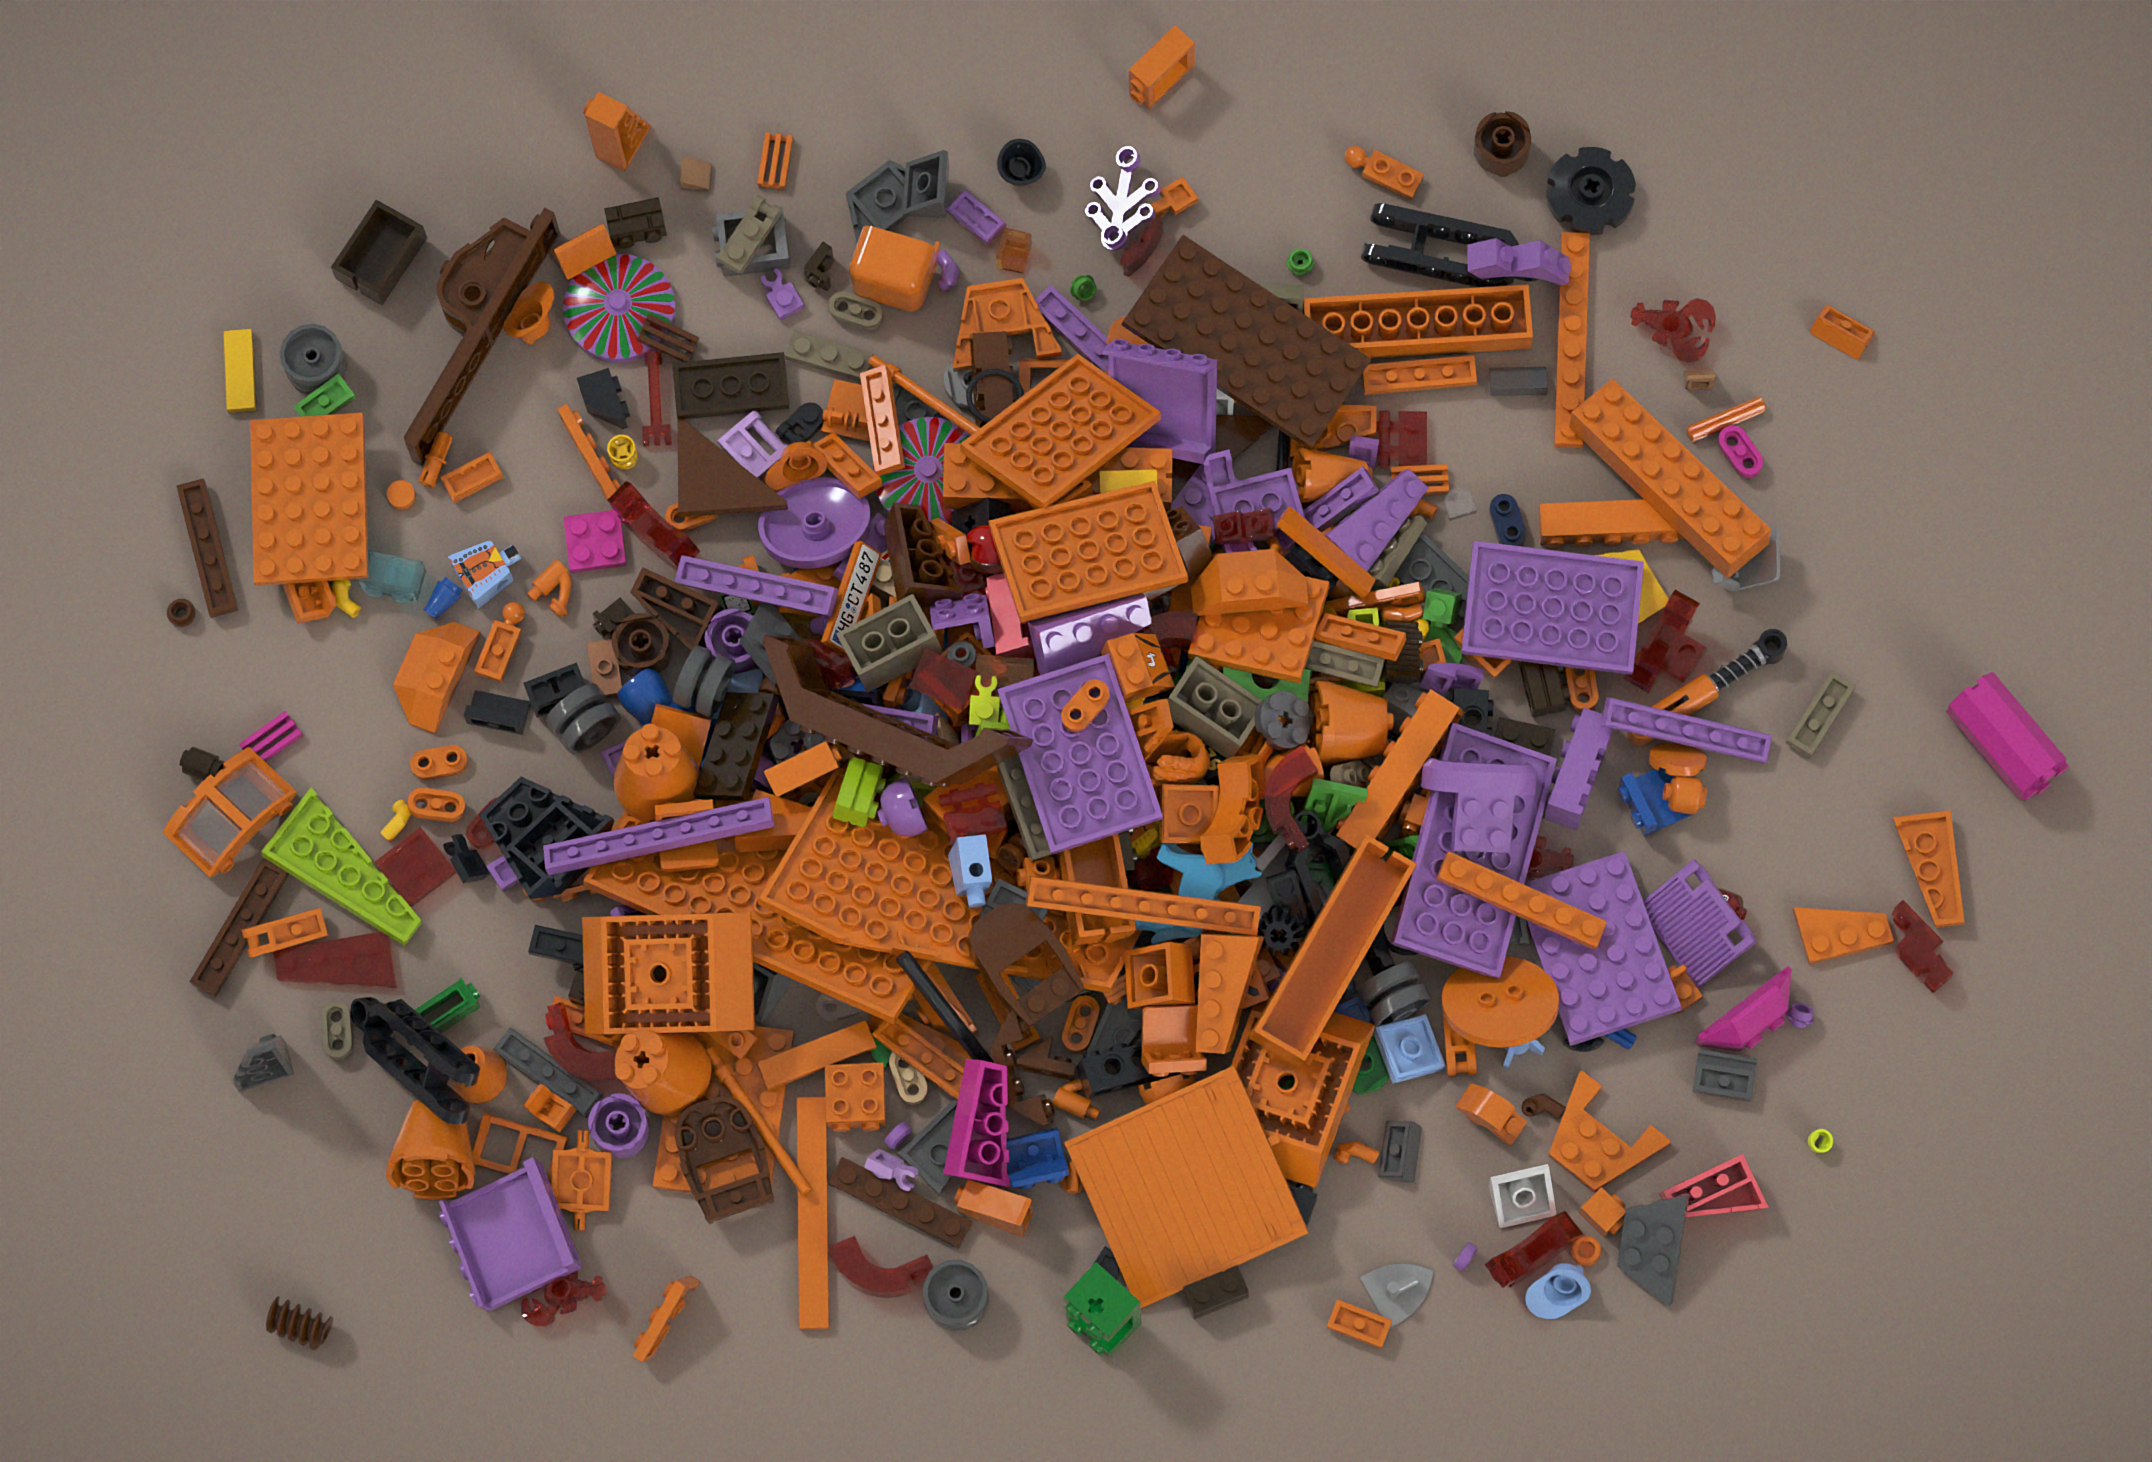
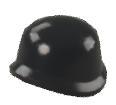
M1014 139L1007 142L1001 149L997 159V169L1000 176L1006 182L1014 186H1025L1038 181L1042 177L1046 169V162L1042 153L1033 142L1026 139Z

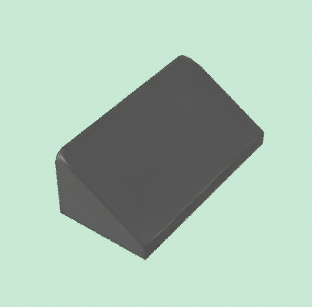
M1501 367L1489 369L1490 396L1547 395L1546 367Z
M1386 1121L1378 1178L1414 1183L1422 1131L1420 1125L1412 1121Z

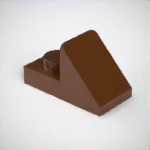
M1052 1036L1017 1059V1070L1072 1081L1075 1080L1077 1072L1076 1064L1072 1063V1060L1069 1058L1055 1056V1059H1050L1053 1046Z

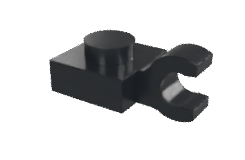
M462 834L453 835L451 837L452 842L443 844L445 852L453 856L450 861L463 884L483 880L490 874L477 850L469 849L466 839Z

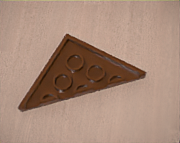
M1216 415L1215 453L1230 450L1233 461L1260 439V436L1270 427H1273V425L1259 416ZM1172 458V502L1201 465L1200 463Z
M677 418L679 517L788 510V504L784 498L684 419Z

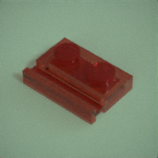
M925 649L909 688L959 710H963L979 672Z

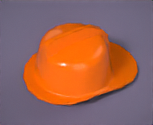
M536 282L523 290L504 322V330L507 335L520 338L526 344L532 345L548 332L550 328L548 312L554 301V290L550 284Z
M811 441L789 444L784 448L780 460L767 471L765 484L777 493L787 486L800 483L799 481L817 478L825 472L827 458L822 452L815 449Z

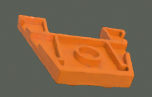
M1023 278L967 286L955 357L952 364L953 372L972 369L969 337L972 333L1006 331L1007 336L1032 332L1037 359L1062 356L1061 347L1054 338L1052 330L1043 318Z
M1581 1070L1548 1156L1590 1190L1596 1192L1601 1187L1625 1174L1629 1169L1668 1147L1671 1140L1650 1125L1632 1147L1627 1145L1584 1110L1602 1089V1086Z

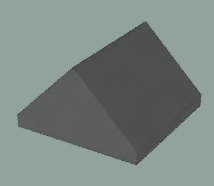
M942 150L906 163L902 215L946 218L949 179L948 151Z

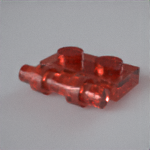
M1379 411V421L1376 422V431L1379 433L1377 452L1379 466L1389 467L1390 458H1398V466L1427 465V411H1399L1398 422L1390 421V411ZM1390 434H1398V446L1390 445Z
M982 782L974 784V788L958 791L956 788L949 790L948 794L938 796L940 807L952 805L953 811L943 813V820L950 844L955 843L957 837L985 834L987 836L1007 831V824L1000 800L990 803L987 800V796L998 794L995 783L984 785ZM977 799V806L963 809L961 802Z

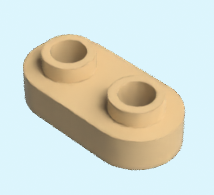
M892 1052L889 1058V1065L900 1098L909 1105L922 1103L928 1094L924 1075L911 1065L907 1068H901L899 1063L903 1059ZM910 1087H917L919 1092L916 1095H910L908 1090Z

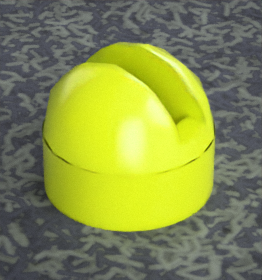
M1825 1129L1813 1131L1808 1137L1809 1148L1816 1153L1829 1151L1833 1145L1832 1135ZM1819 1135L1823 1136L1818 1146L1816 1147L1814 1144L1818 1139Z

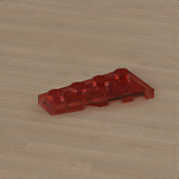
M381 931L273 951L278 981L324 982L335 985L357 984L368 987L386 986L387 988H397L389 936Z

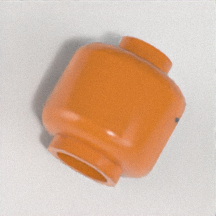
M1674 776L1670 783H1665L1662 798L1667 800L1668 808L1671 811L1694 815L1705 806L1707 787L1703 786L1699 778Z

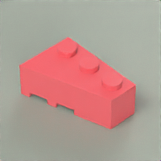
M1004 572L987 577L985 591L990 602L996 655L1014 664L1035 658L1028 621L1020 623Z
M1743 1154L1659 1193L1661 1199L1664 1200L1678 1197L1685 1193L1690 1194L1686 1218L1769 1208Z

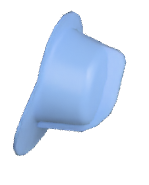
M1561 1263L1551 1268L1546 1275L1535 1281L1528 1288L1525 1295L1526 1305L1530 1312L1537 1317L1556 1319L1587 1301L1591 1293V1287L1583 1274L1581 1265L1574 1266L1568 1263Z

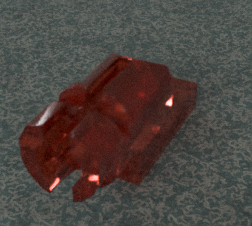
M1902 900L1895 906L1891 915L1894 917L1893 921L1896 926L1904 932L1907 930L1909 934L1898 943L1895 949L1899 959L1916 977H1919L1921 974H1928L1923 984L1932 993H1935L1954 974L1942 956L1935 954L1941 948L1944 941Z

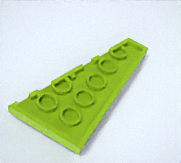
M311 787L261 851V856L405 946L420 927L421 919L403 897L397 894L388 883L385 875L378 871L370 857L347 829L340 825L333 816V812L317 797V793Z

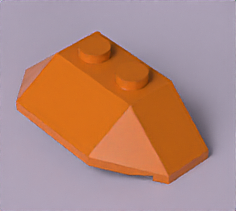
M1275 549L1216 554L1191 587L1193 616L1309 606L1306 577Z
M451 622L414 635L393 682L394 689L410 725L433 734L437 733L481 634L480 631L457 622Z
M931 961L925 973L972 1034L977 1037L978 1030L935 963ZM916 987L908 1001L910 1002L914 999L919 1007L916 1013L924 1025L929 1023L932 1029L952 1034Z

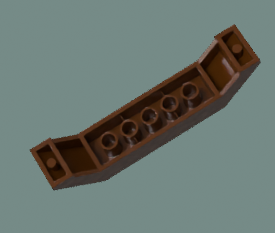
M764 636L763 644L790 721L800 724L799 729L804 732L823 734V740L836 745H839L841 742L848 745L847 750L859 755L864 753L872 755L871 760L885 766L888 763L895 765V771L907 776H912V774L921 777L919 781L934 787L937 784L949 787L950 784H962L1031 747L1034 739L1010 729L983 727L981 735L959 745L828 690L814 656L816 647L793 637Z

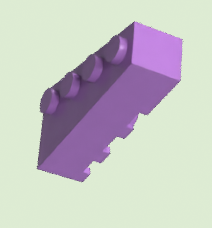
M1141 593L1028 621L1038 672L1043 675L1093 659L1101 654V650L1107 640L1136 633L1151 624L1147 597Z
M1583 708L1581 716L1575 714L1570 728L1574 735L1571 742L1566 740L1560 756L1565 759L1561 768L1556 767L1551 783H1554L1555 786L1552 794L1548 793L1544 807V810H1546L1545 820L1577 831L1614 730L1601 726L1603 714L1587 708Z

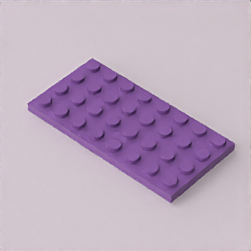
M1452 722L1445 735L1439 760L1525 765V762H1528L1537 771L1536 794L1515 795L1510 853L1452 850L1451 840L1455 793L1431 790L1412 859L1417 865L1406 883L1390 944L1498 979L1501 976L1516 915L1437 881L1436 877L1445 854L1449 851L1525 884L1557 759Z

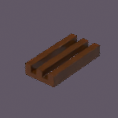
M648 314L636 341L681 362H689L700 337ZM651 323L661 329H664L676 336H679L689 341L690 343L687 344L683 341H680L668 334H665L653 327H650L649 325ZM646 332L686 350V353L682 354L646 337L645 334Z

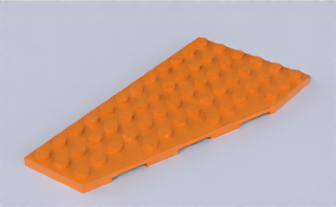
M841 767L836 768L759 897L758 904L838 944L898 955L904 951H909L914 958L979 969L978 966H975L969 954L967 939L970 929L980 919V914L985 906L969 908L967 896L959 897L956 895L948 858L954 842L921 807L920 809H922L929 830L910 837L895 834L889 825L883 827L877 811L874 819L868 818L866 827H859L850 824V822L834 819L832 817L834 807L846 773L845 769ZM876 794L874 799L875 802H879L877 810L882 809L881 795ZM989 857L992 882L986 893H984L985 901L987 902L998 878L1021 889V886H1018L1017 871L1009 872L1001 867L997 858ZM1049 909L1043 921L1065 947L1084 989L1105 993L1110 992L1125 965L1124 951L1133 950L1143 931L1136 929L1129 939L1103 942L1102 937L1098 943L1072 946L1066 911ZM1044 941L1000 973L1044 981L1064 966L1048 943Z
M626 815L616 830L650 822H644ZM734 835L716 839L719 864L716 867L664 872L661 870L659 852L592 866L583 880L584 887L646 915L752 912L753 962L892 1024L895 1023L916 988L897 963L896 958L899 956L898 954L835 943L758 904L759 897L787 850L739 852L735 850ZM914 958L925 972L931 960Z

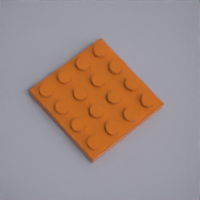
M1306 577L1309 606L1200 616L1188 651V659L1194 660L1197 656L1208 664L1300 684L1330 588L1329 581Z

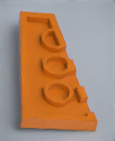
M1951 810L1893 817L1935 927L1965 925Z

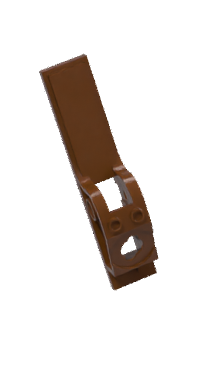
M544 207L541 214H537L533 218L530 225L531 231L506 218H502L489 228V232L472 244L467 243L453 254L450 261L446 260L440 270L441 276L437 283V296L448 324L464 336L404 435L405 444L412 461L423 465L426 459L424 457L426 454H429L436 434L444 430L504 329V322L512 311L518 297L530 285L558 238L560 230L553 211ZM494 240V245L487 251L488 246Z

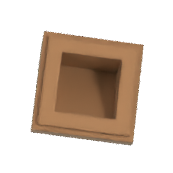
M682 157L681 188L709 191L712 164L690 157Z
M1711 368L1684 370L1685 389L1713 388L1716 376Z

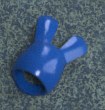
M651 668L641 671L630 679L617 694L622 706L642 726L651 724L656 704L698 714L696 709L692 707L686 709L674 704L673 695L666 682L657 671Z

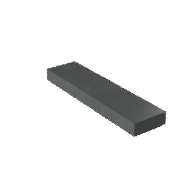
M511 1027L493 1049L505 1061L537 1084L545 1085L552 1093L572 1104L577 1109L576 1112L585 1118L590 1114L593 1106L603 1097L601 1091Z

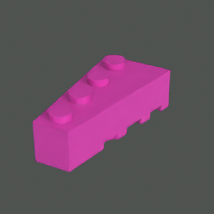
M966 1059L943 1172L944 1175L994 1186L1010 1187V1178L1007 1177L1009 1150H1006L1008 1121L1006 1120L1005 1105L1008 1104L1007 1066L982 1060Z

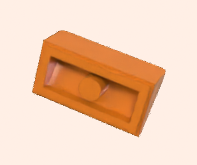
M1826 305L1816 318L1810 333L1858 360L1874 336L1875 331L1837 309Z

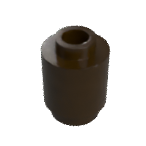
M194 746L189 751L185 750L179 763L182 766V773L202 781L210 774L215 777L221 769H224V761L219 760V756Z

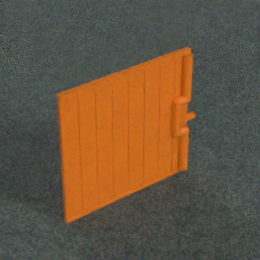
M1235 1065L1064 1142L1128 1289L1140 1301L1141 1308L1182 1291L1186 1285L1221 1271L1224 1272L1226 1269L1242 1264L1309 1233L1271 1146L1280 1142V1137L1278 1135L1266 1137Z

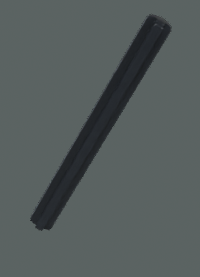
M904 951L897 956V963L972 1060L994 1063L910 952Z

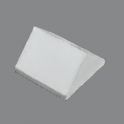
M1548 1164L1490 1177L1488 1186L1499 1228L1557 1216Z

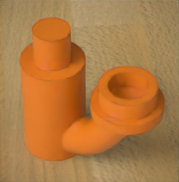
M555 559L532 582L534 587L527 593L528 597L535 602L541 595L546 597L559 584L558 600L553 598L551 600L552 603L548 607L557 617L566 616L568 614L566 606L571 592L570 572L560 561Z
M1080 1079L1072 1080L1063 1087H1059L1052 1102L1053 1106L1082 1119H1085L1086 1116L1095 1120L1098 1119L1101 1109L1092 1106V1100L1075 1093L1083 1089Z

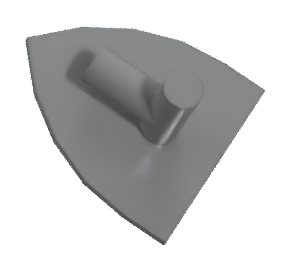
M1392 1264L1375 1269L1360 1277V1280L1380 1315L1392 1320L1390 1326L1392 1328L1411 1316L1422 1304L1430 1289L1433 1270L1413 1264Z

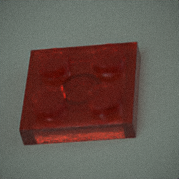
M421 827L375 861L378 868L410 907H413L456 874L455 869Z

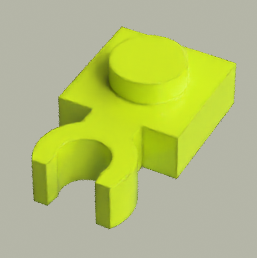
M981 675L976 676L975 687L979 691V696L971 695L969 725L979 726L981 720L998 722L1000 697L991 696L997 686L996 676H992V684L989 687L981 685Z

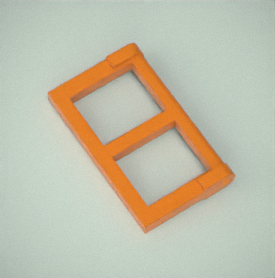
M484 1113L472 1152L474 1165L511 1174L520 1170L518 1166L528 1134L557 1142L555 1149L563 1150L566 1149L569 1137ZM491 1124L520 1132L510 1166L481 1158ZM553 1157L547 1173L550 1184L552 1182Z

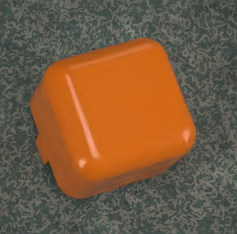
M864 226L849 266L854 293L877 303L907 312L919 310L925 302L937 267L936 260L940 251V242L936 241L933 247L922 240L873 226Z

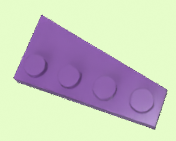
M1410 469L1403 470L1382 487L1375 496L1366 500L1359 506V509L1350 516L1345 517L1339 522L1338 526L1324 535L1368 572L1425 494L1428 487Z

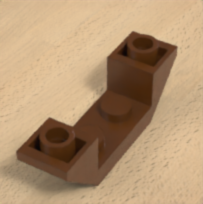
M1013 1011L1008 1014L990 1051L994 1063L1007 1066V1106L1033 1121L1045 1125L1053 1122L1052 1116L1055 1115L1052 1101L1051 1099H1046L1045 1094L1023 1100L1022 1094L1025 1093L1024 1085L1021 1078L1016 1077L1013 1067L1016 1066V1058L1013 1050H1008L1007 1047L1009 1043L1028 1038L1027 1032L1030 1031V1027L1026 1029L1023 1026L1025 1022Z

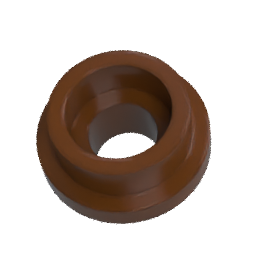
M186 599L174 600L167 609L169 621L177 627L189 625L196 615L194 605ZM180 610L187 611L186 615L181 618L177 617V613Z

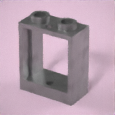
M783 206L780 207L782 208V213L774 225L777 253L754 256L742 274L773 271L775 268L779 270L791 268ZM747 211L716 215L717 225H712L714 242L719 241L720 250L715 251L717 268L722 267L724 277L740 275L717 261V256L727 243L725 228L737 227ZM760 212L757 219L763 222L767 216Z

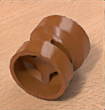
M1015 833L996 852L998 863L1009 872H1016L1022 867L1024 858L1029 857L1020 833Z

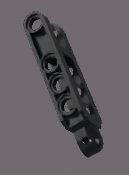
M1384 203L1374 204L1372 208L1371 222L1381 227L1413 233L1414 238L1411 249L1393 245L1385 247L1364 243L1361 259L1366 263L1473 287L1507 286L1513 283L1514 279L1527 282L1539 280L1537 278L1517 276L1495 277L1482 280L1468 272V264L1450 261L1449 257L1441 259L1423 255L1426 237L1464 245L1497 238L1511 247L1519 245L1510 230Z
M1302 811L1293 815L1288 824L1294 846L1291 847L1284 866L1286 870L1291 868L1295 870L1311 921L1309 925L1311 928L1324 905L1317 891L1318 883L1313 881L1306 864L1307 856L1316 852L1323 854L1335 883L1339 880L1351 856L1345 841L1325 834L1317 815L1310 811ZM1302 816L1308 817L1307 823L1309 824L1301 823ZM1379 930L1365 955L1374 976L1395 966L1382 932ZM1353 978L1341 998L1345 999L1357 993Z
M373 997L353 1000L350 1008L351 1018L355 1025L364 1032L363 1044L365 1052L440 1119L456 1125L465 1123L468 1119L470 1105L447 1084L450 1077L456 1082L465 1084L466 1087L474 1086L477 1083L480 1072L478 1064L404 1000L398 999L386 1004ZM393 1031L399 1032L407 1039V1043L410 1046L414 1045L422 1052L424 1058L428 1061V1066L424 1065L395 1039Z

